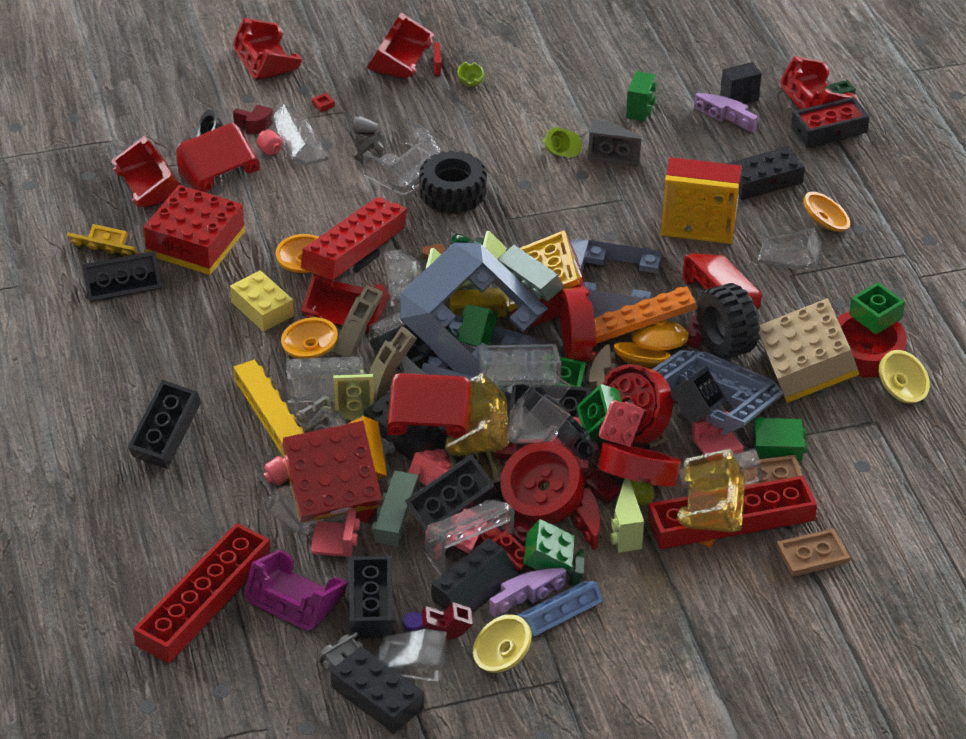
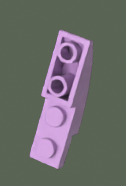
M706 93L695 94V109L720 122L726 119L751 133L757 130L758 116L749 112L747 105L723 96Z
M551 568L533 571L502 583L501 593L490 598L489 613L495 618L500 614L506 613L517 604L523 603L526 599H529L532 603L544 599L548 594L561 589L565 585L566 570L564 568Z

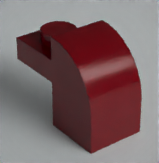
M258 104L252 112L235 108L233 111V122L238 127L245 128L246 134H260L262 131L268 130L273 124V109Z
M453 602L445 612L426 606L422 610L423 628L435 631L437 639H456L465 634L473 625L471 608Z

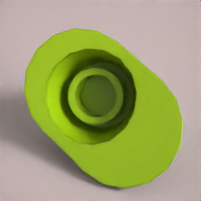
M559 127L551 128L547 132L545 139H543L547 151L555 155L573 158L582 149V141L575 132Z

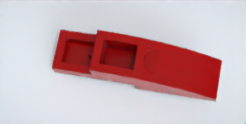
M586 488L583 490V498L580 504L575 509L576 517L574 518L576 528L582 531L585 542L589 543L594 550L597 549L599 542L600 515L593 493L590 488Z
M476 508L470 511L486 520L476 540V544L479 546L486 539H491L504 548L517 570L523 569L526 566L523 563L525 548L506 530L502 533Z

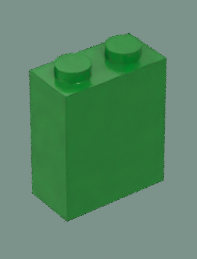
M754 418L753 441L755 460L795 455L797 461L803 460V453H807V441H804L806 438V427H802V419Z

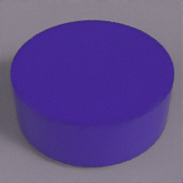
M418 612L406 614L403 618L405 630L411 633L420 632L423 629L422 614Z

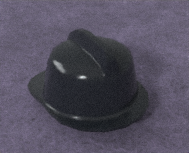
M207 110L202 114L199 120L197 136L223 126L221 119L216 116L215 111Z

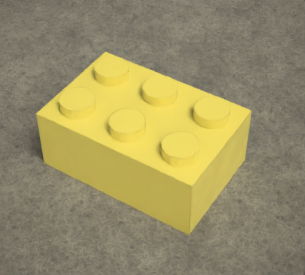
M261 270L230 285L231 303L263 332L294 316L293 299Z

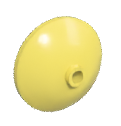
M893 350L881 359L879 365L880 378L885 389L894 398L904 403L913 404L920 402L927 396L930 388L929 376L923 364L915 356L906 351Z
M516 615L500 616L489 622L480 631L473 646V657L477 665L486 672L499 673L518 664L527 653L531 644L532 634L527 622Z

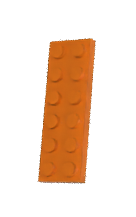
M686 286L676 288L669 293H661L651 299L641 300L639 303L631 306H624L613 312H606L602 316L594 318L596 344L696 310V302Z

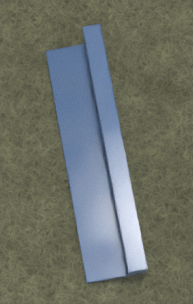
M583 581L516 616L524 619L531 629L532 636H536L604 600L597 582Z

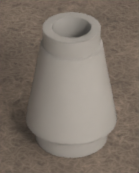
M355 116L352 130L359 133H376L378 123L362 116Z

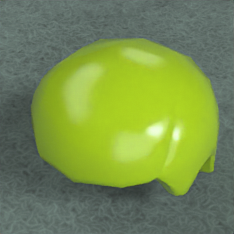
M464 62L458 67V77L463 85L473 87L483 81L484 72L477 63L468 64Z
M630 480L637 502L642 506L652 502L655 497L653 485L640 480L638 482Z

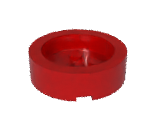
M586 287L561 289L559 296V321L565 358L593 363L595 352H592V349L596 346V331L592 302L586 298V296H589L588 289Z
M849 312L837 318L859 371L857 376L880 377L879 365L881 359L890 351H905L907 335L904 327L898 321L875 334L851 317Z
M626 364L613 369L604 377L603 385L619 389L622 403L628 402L631 399L634 405L644 409L631 445H646L657 439L664 432L670 421L673 410L670 386L666 379L653 369L633 364Z
M548 441L531 443L517 450L506 462L500 480L504 499L512 511L529 524H536L539 519L549 524H554L567 518L580 504L585 485L583 471L573 454L564 446ZM541 483H549L550 486L546 490H540Z
M603 442L597 467H600L599 469L629 480L637 482L640 480L649 482L652 485L673 487L677 483L681 460L631 445L629 447L615 442Z

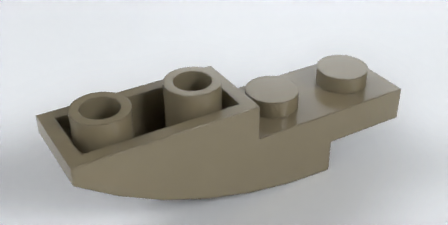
M368 285L365 286L360 297H357L344 322L338 336V341L333 349L334 354L348 360L351 359L367 329L366 326L383 297L382 291Z
M402 326L391 342L385 340L371 367L370 374H373L375 402L387 393L391 387L393 376L400 373L397 367L417 339Z
M610 344L602 348L591 366L589 374L591 392L600 384H603L605 381L604 377L616 368L615 352H611Z

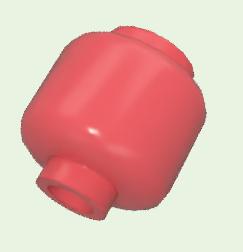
M265 130L258 135L257 146L266 155L271 156L281 150L282 139L274 131Z
M277 456L265 464L264 469L266 473L263 475L269 484L273 482L275 485L280 486L289 480L285 457Z

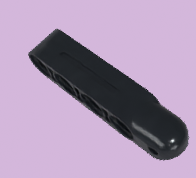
M537 386L533 387L523 403L524 406L579 458L583 460L595 459L599 453V446L588 435L587 430L545 390Z

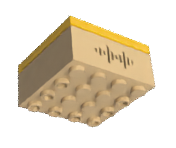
M828 298L759 325L760 338L787 403L859 375L852 351Z

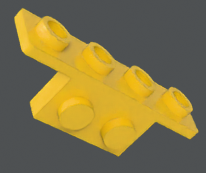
M93 224L88 237L67 233L71 244L75 246L85 245L93 250L103 249L110 254L115 252L121 253L125 257L139 254L135 247L124 245L128 233L123 230Z

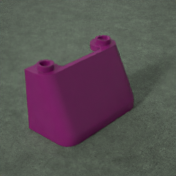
M280 549L252 562L245 590L247 600L251 604L304 630L315 628L344 596L348 582L337 577L331 578L327 582L326 587H323L294 573L293 558Z

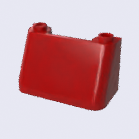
M400 13L366 68L381 74L405 79L408 77L412 78L417 70L414 67L425 48L429 50L434 42L431 40L434 33L403 13Z
M243 18L234 38L233 48L254 79H265L291 72L301 66L302 58L299 54L293 53L291 56H288L279 45L283 32L277 23Z
M793 56L780 81L782 89L800 109L850 97L858 99L850 92H846L843 95L833 93L829 89H824L828 86L826 80L829 76V68L823 61Z
M229 123L184 141L176 149L178 173L193 189L207 192L211 190L214 185V177L243 166V170L249 174L260 170L258 158L240 128L234 123Z
M143 136L111 160L115 166L113 168L114 172L118 177L122 175L133 191L134 198L132 200L137 207L142 206L146 208L165 202L178 185H181L165 159L146 136Z
M691 253L684 257L682 280L687 285L699 282L705 289L734 283L740 285L742 289L748 292V296H751L756 309L761 307L762 294L760 290L727 257Z
M313 273L301 312L305 318H323L335 325L343 326L357 297H360L364 287L336 282ZM375 285V289L383 292V297L366 326V334L374 331L387 305L389 294L385 285Z
M406 373L394 375L390 393L387 423L388 435L404 434L407 430V425L446 427L449 436L467 439L473 405L470 380L462 376Z

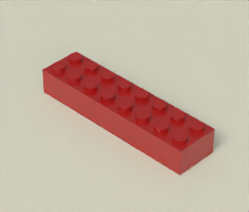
M376 197L302 249L301 269L334 280L404 229L408 208L402 207L398 203L385 201L384 198Z
M804 475L649 503L647 520L659 549L815 521L817 502Z
M235 523L133 628L135 646L170 664L248 581L252 562L271 553L270 539Z

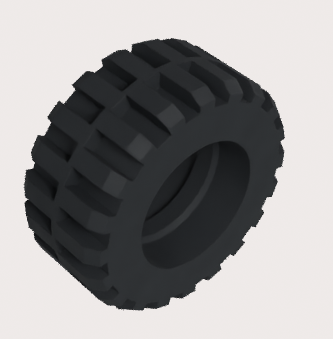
M449 150V152L443 151L438 155H432L430 159H426L420 167V196L432 209H437L439 212L445 211L449 214H452V212H467L472 207L476 208L485 198L487 171L484 164L470 153L465 154L463 151L454 152V150Z
M734 283L706 289L700 295L696 309L698 329L702 334L701 337L705 341L706 347L711 350L712 354L722 359H729L751 352L757 345L760 337V320L751 296H748V292L742 289L740 285Z

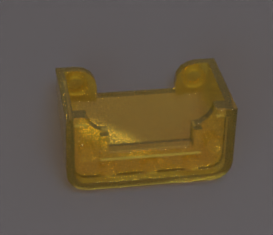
M484 373L470 379L473 405L468 434L461 438L449 437L446 439V450L454 456L501 450L509 445L506 397Z
M731 448L685 459L682 474L684 479L688 480L690 488L688 507H681L680 512L677 514L679 523L683 524L686 528L723 532L740 531L742 526L745 477Z

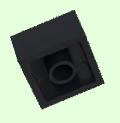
M753 62L722 69L720 96L743 104L758 101L762 78L761 71Z

